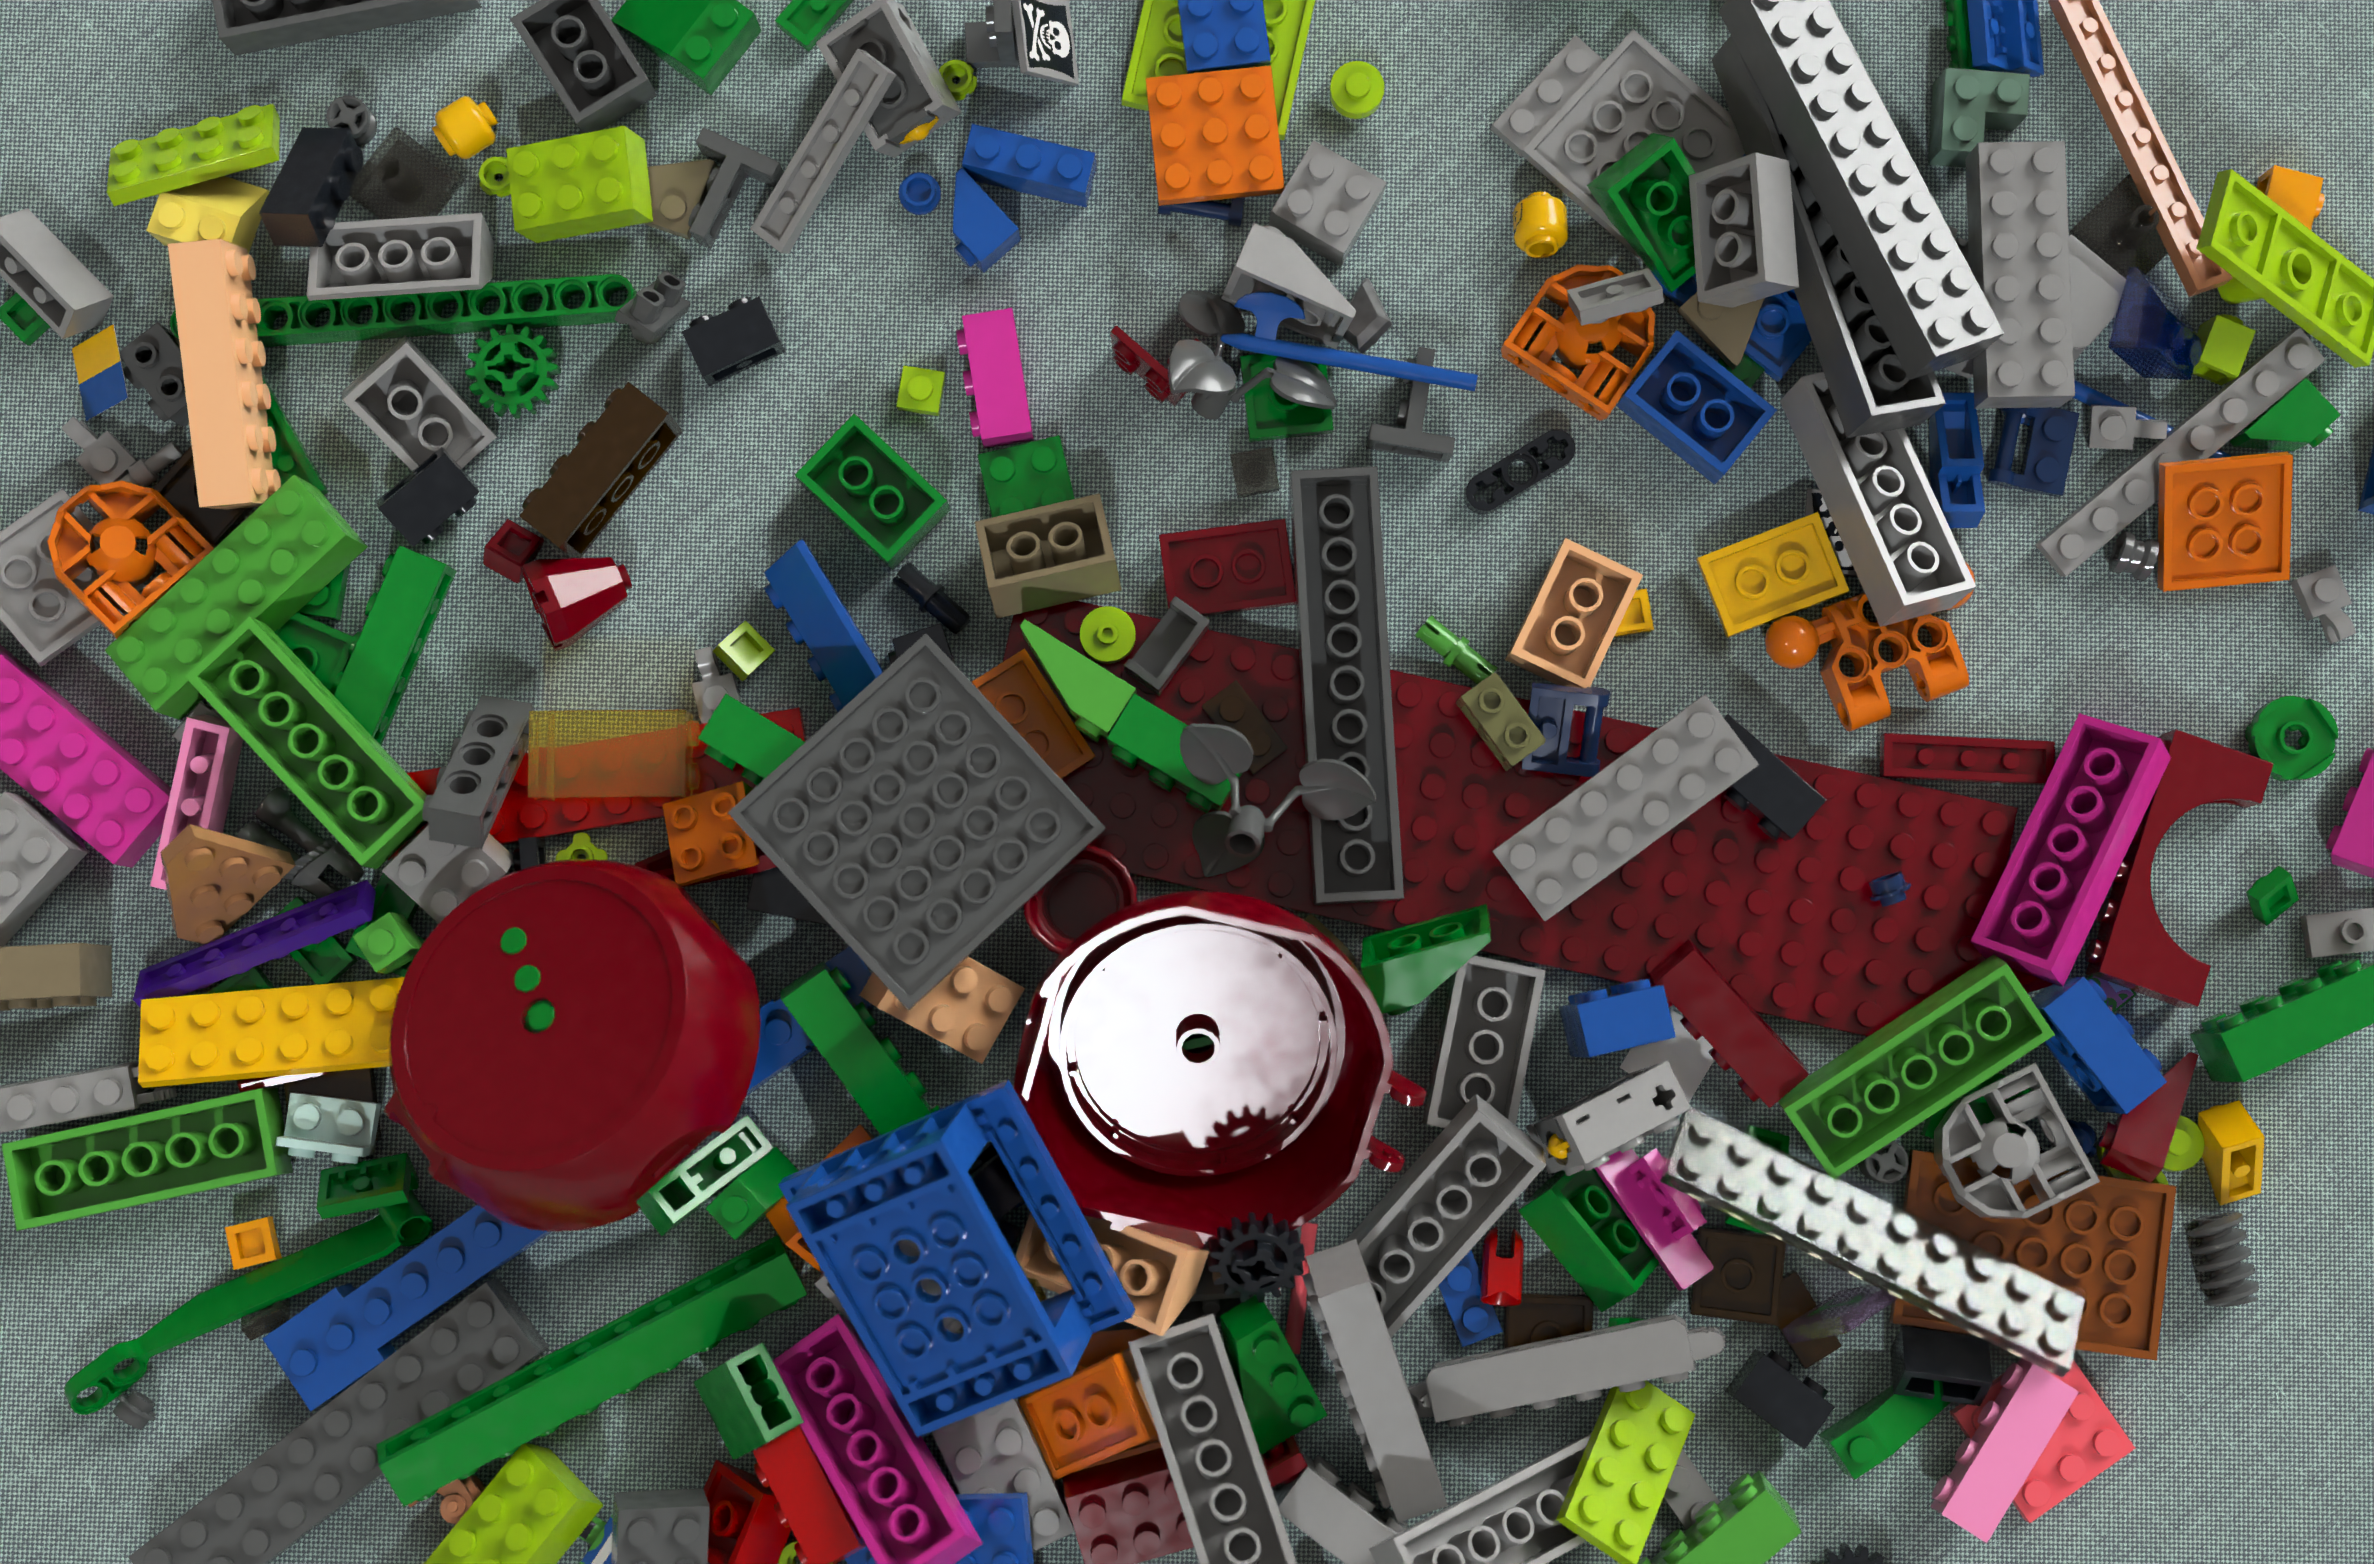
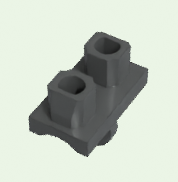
M668 271L662 272L656 281L647 288L643 287L636 293L633 299L617 311L614 320L620 324H628L632 336L636 340L644 344L653 345L665 335L666 329L688 312L691 303L681 297L686 283Z

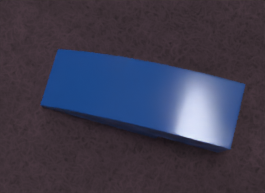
M1942 393L1946 404L1929 417L1931 488L1949 528H1977L1985 513L1980 476L1985 465L1977 409H1974V393Z

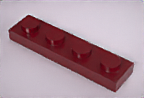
M1892 733L1880 735L1879 777L2045 785L2055 765V741Z

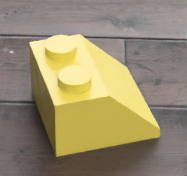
M222 176L164 192L158 196L146 231L166 246L170 243L222 239L246 248L249 254L261 221L259 212L270 191Z

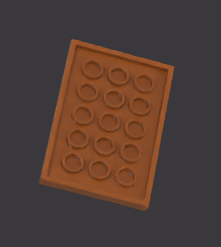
M1910 1149L1890 1312L1891 1323L2157 1361L2177 1186L2097 1175L2100 1180L2099 1183L2028 1218L1979 1217L1956 1201L1948 1185L1950 1183L1947 1177L1943 1175L1934 1160V1152ZM1964 1157L1951 1164L1962 1186L1982 1177L1977 1171L1980 1168L1976 1162H1972L1971 1157ZM1997 1165L1991 1172L2001 1178H2009L2011 1168ZM2065 1170V1171H2063V1172H2061V1173H2059V1174H2057V1175H2055V1176H2053V1177L2047 1179V1181L2049 1182V1181H2051V1180H2053V1179H2055V1178H2057V1177H2059V1176H2061V1175H2063V1174H2065V1173H2067V1172H2069V1171H2066V1170ZM2028 1179L2013 1185L2025 1210L2040 1203Z

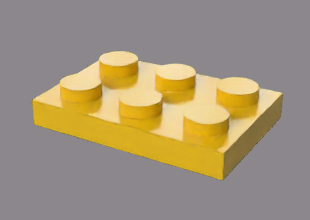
M1818 512L1696 559L1727 638L1843 595L1849 591Z

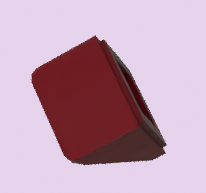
M507 519L485 545L483 564L519 584L524 578L522 565L534 561L544 544V539Z

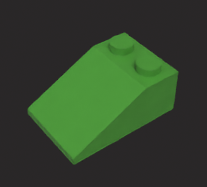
M1024 619L1020 625L1023 637L1072 718L1076 721L1074 723L1077 726L1076 729L1095 742H1098L1101 737L1107 740L1133 694L1137 695L1136 688Z

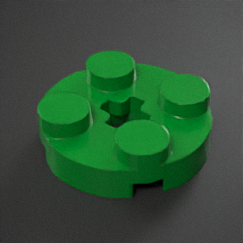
M2284 696L2266 703L2256 712L2252 722L2245 730V738L2249 743V750L2252 756L2274 763L2270 775L2275 780L2300 781L2322 773L2332 763L2336 754L2333 751L2335 739H2338V728L2332 714L2321 703L2313 699ZM2287 728L2291 732L2299 730L2302 735L2297 740L2300 745L2297 750L2293 746H2287L2284 741Z

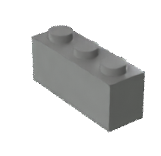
M28 208L0 217V276L62 339L102 325L114 295Z

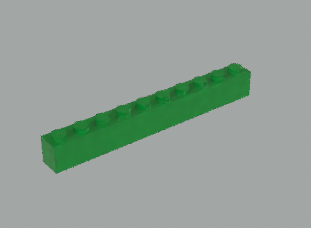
M776 1235L378 1443V1466L403 1507L414 1501L426 1500L433 1496L439 1488L450 1482L472 1476L481 1466L496 1458H505L512 1455L524 1443L538 1436L550 1435L562 1423L578 1415H587L593 1412L602 1402L617 1394L629 1393L636 1389L642 1381L657 1373H666L673 1370L682 1360L697 1352L709 1351L729 1335L737 1331L749 1330L767 1315L777 1310H786L794 1306L800 1298L807 1295L802 1279L779 1235Z

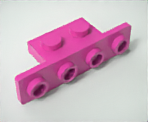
M1633 1148L1622 1153L1618 1151L1608 1156L1610 1159L1608 1162L1595 1168L1679 1291L1688 1288L1713 1270V1264L1691 1234V1232L1707 1222L1701 1213V1207L1696 1198L1686 1192L1676 1177L1673 1165L1667 1158L1661 1156L1657 1148L1640 1159Z

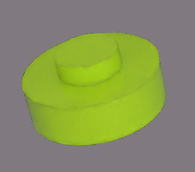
M1363 61L1348 62L1339 67L1331 79L1329 90L1331 103L1336 111L1347 118H1366L1372 115L1381 105L1385 89L1384 80L1380 72L1373 65Z
M1103 606L1094 609L1084 618L1081 624L1080 640L1082 647L1090 658L1100 663L1112 664L1123 660L1130 654L1135 645L1136 631L1132 619L1126 612L1116 607Z
M2179 1116L2162 1169L2164 1171L2177 1172L2189 1169L2197 1164L2203 1155V1134L2197 1124L2185 1116Z

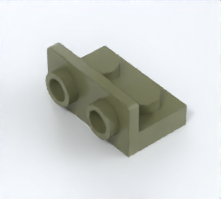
M1492 673L1456 701L1460 710L1505 771H1508L1545 743L1542 733L1497 673Z

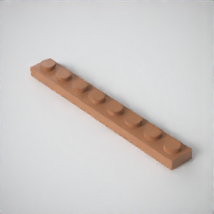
M2049 0L2048 3L2188 296L2191 297L2225 285L2233 279L2231 274L2196 249L2204 218L2099 0Z

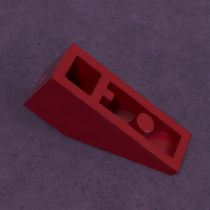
M2189 1052L2163 1075L2167 1083L2129 1113L2120 1114L2114 1124L2107 1121L2098 1146L2105 1148L2100 1161L2101 1164L2152 1183L2164 1167L2199 1055Z

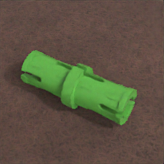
M1433 615L1427 619L1426 623L1415 634L1416 638L1421 639L1444 658L1443 663L1446 666L1450 667L1453 665L1476 684L1486 679L1498 668L1468 645L1470 641L1464 636L1461 639L1437 621Z

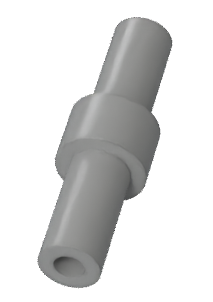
M171 441L147 460L141 458L128 468L129 473L119 481L123 480L142 487H148L159 478L158 473L181 457L183 452Z

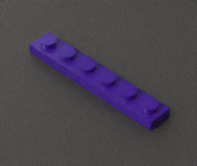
M364 880L144 968L139 972L133 1000L141 1008V999L176 997L197 989H205L214 982L235 974L245 973L252 967L272 959L283 958L290 952L310 944L321 943L328 937L350 928H358L372 920L376 890L367 880Z

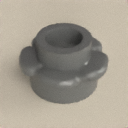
M135 1390L130 1395H118L119 1403L114 1408L113 1413L122 1421L136 1429L143 1430L149 1421L155 1420L156 1415L151 1411L155 1403L150 1398Z

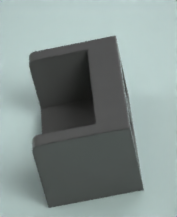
M1175 596L1170 602V608L1132 660L1128 659L1125 663L1124 671L1153 693L1160 696L1208 631L1210 620Z

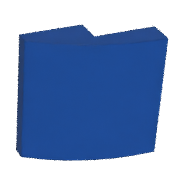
M1967 0L1973 68L1984 71L2030 74V77L2044 75L2037 0Z

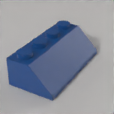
M802 539L795 543L764 572L770 582L769 585L764 587V590L776 609L782 606L785 607L792 619L785 624L798 646L806 642L813 654V657L809 658L807 662L820 682L826 678L828 679L835 691L829 698L837 712H839L883 672V669L816 557Z

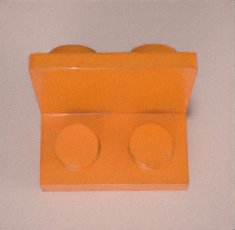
M744 781L662 804L675 882L681 886L759 864L760 859L756 843L728 814L736 804L753 790Z

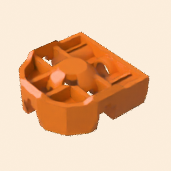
M1577 264L1549 277L1502 345L1501 355L1530 376L1601 421L1607 419L1654 349L1655 314L1652 308L1649 307L1642 312H1629L1608 318L1602 323L1581 326L1569 306L1567 290L1620 276L1624 273L1609 265ZM1544 296L1564 309L1562 316L1558 320L1537 307ZM1537 329L1541 330L1527 352L1524 351ZM1601 341L1604 351L1586 353L1589 344ZM1617 345L1639 358L1633 369L1611 356ZM1554 352L1567 366L1583 370L1578 378L1564 365L1550 360ZM1608 375L1611 376V379L1598 398L1594 397Z
M123 480L100 485H89L81 489L59 507L47 541L58 581L68 588L79 602L116 639L214 549L157 490ZM87 500L104 518L89 533L70 515L75 511V507L78 504H83ZM160 507L164 508L171 518L151 534L142 523L159 510ZM100 537V548L95 551L96 546L93 539ZM136 539L147 540L148 546L145 556L136 551ZM157 564H159L166 572L154 578L140 594L134 587L146 582L155 572ZM89 566H93L100 577L82 591L72 580ZM104 596H106L125 616H123Z

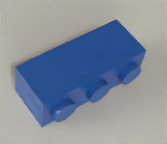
M976 124L971 126L962 161L963 169L976 182L1085 208L1088 205L1097 169L1096 155L1093 152Z

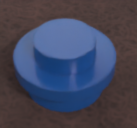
M922 172L910 174L902 181L899 187L900 202L912 214H928L940 202V186L936 179L929 174Z

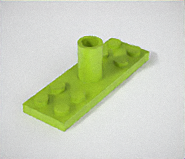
M2233 169L2217 172L2196 249L2231 274L2233 279L2225 285L2218 287L2222 299L2231 305L2264 299L2354 368L2370 366L2374 350V279Z

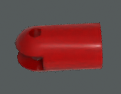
M1495 1227L1484 1238L1480 1300L1483 1303L1494 1306H1516L1522 1303L1524 1241L1520 1233L1513 1229L1509 1257L1496 1256L1498 1230Z

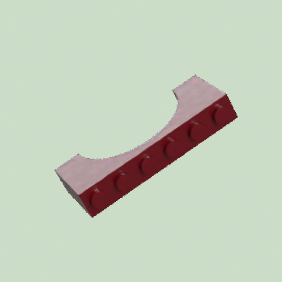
M2175 729L2158 737L2161 738L2171 759L2113 880L2114 885L2110 897L2104 899L2098 912V921L2102 923L2097 938H2093L2087 947L2085 961L2089 963L2086 975L2098 977L2180 1008L2199 1007L2211 966L2185 952L2173 941L2160 922L2151 893L2150 877L2155 852L2171 825L2186 812L2204 804H2229L2248 808L2261 804L2274 763Z

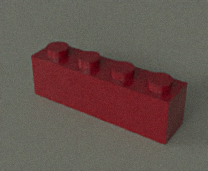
M1690 939L1650 972L1656 986L1664 985L1669 1008L1674 1005L1684 1015L1680 1020L1684 1028L1696 1040L1703 1036L1713 1048L1708 1051L1709 1054L1724 1071H1727L1730 1067L1735 1070L1741 1077L1737 1084L1753 1102L1760 1098L1771 1108L1809 1076L1803 1062Z

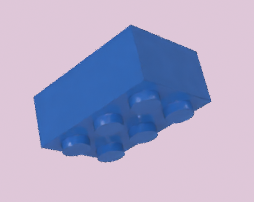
M1676 330L1616 405L1714 485L1725 475L1777 411L1776 408L1678 330Z
M2085 977L2067 978L2064 987L2052 983L2051 986L2046 987L2031 999L2055 1034L2045 1041L2044 1044L2098 1112L2127 1114L2167 1083V1080L2159 1072L2162 1069L2159 1060L2148 1049L2144 1048L2142 1050L2132 1037L2135 1032L2130 1023L2120 1014L2114 1015L2104 1002L2107 1000L2105 992L2094 980H2087Z
M1649 979L1609 986L1611 995H1607L1606 989L1568 996L1570 1004L1559 1006L1571 1057H1593L1676 1037L1664 985L1651 986Z

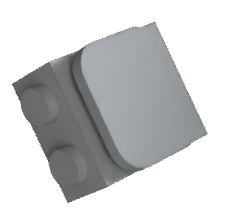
M2071 234L2069 236L2073 353L2075 361L2115 317L2120 307L2136 290V287Z

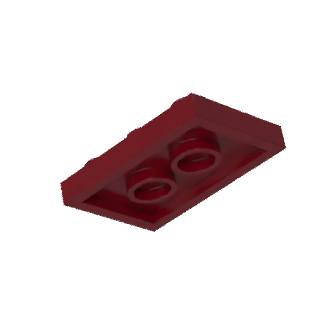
M1285 519L1159 535L1168 609L1170 608V602L1175 596L1203 616L1296 604Z

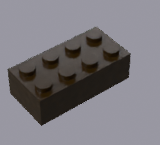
M630 382L623 389L617 388L609 395L604 403L606 410L596 422L590 421L582 428L577 436V442L579 443L568 456L564 454L556 460L550 469L549 474L551 477L541 489L535 488L522 504L524 510L519 517L571 558H581L683 432L667 411Z

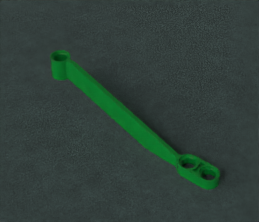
M410 1190L409 1202L379 1208L380 1214L374 1219L196 1295L139 1338L112 1346L72 1376L64 1387V1394L71 1409L79 1415L97 1412L131 1387L145 1374L148 1361L152 1356L389 1255L400 1245L409 1247L417 1245L430 1235L433 1222L414 1192ZM128 1358H134L130 1366L121 1370H114L119 1362ZM98 1387L90 1396L77 1398L78 1394L86 1388Z

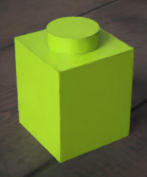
M2228 314L2215 315L2200 325L2183 370L2221 386L2239 377L2256 330L2244 326V322L2238 317Z

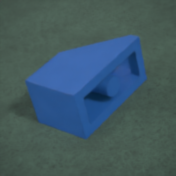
M963 168L957 171L953 215V235L957 246L953 249L969 268L975 264L985 273L1021 241L1019 228Z

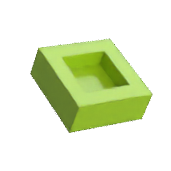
M903 365L896 405L897 409L939 416L946 380L945 372Z
M746 620L713 650L715 655L742 682L776 651Z

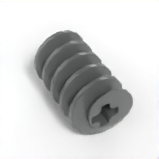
M2218 1213L2193 1219L2192 1221L2199 1222V1226L2189 1231L2188 1236L2200 1238L2203 1240V1243L2193 1248L2192 1253L2207 1257V1261L2196 1266V1270L2211 1274V1278L2200 1283V1287L2215 1291L2214 1296L2204 1300V1305L2230 1307L2258 1300L2257 1297L2250 1296L2259 1290L2258 1282L2245 1279L2255 1273V1267L2253 1264L2240 1262L2251 1255V1250L2247 1246L2236 1245L2247 1238V1233L2243 1229L2232 1228L2243 1221L2242 1213Z

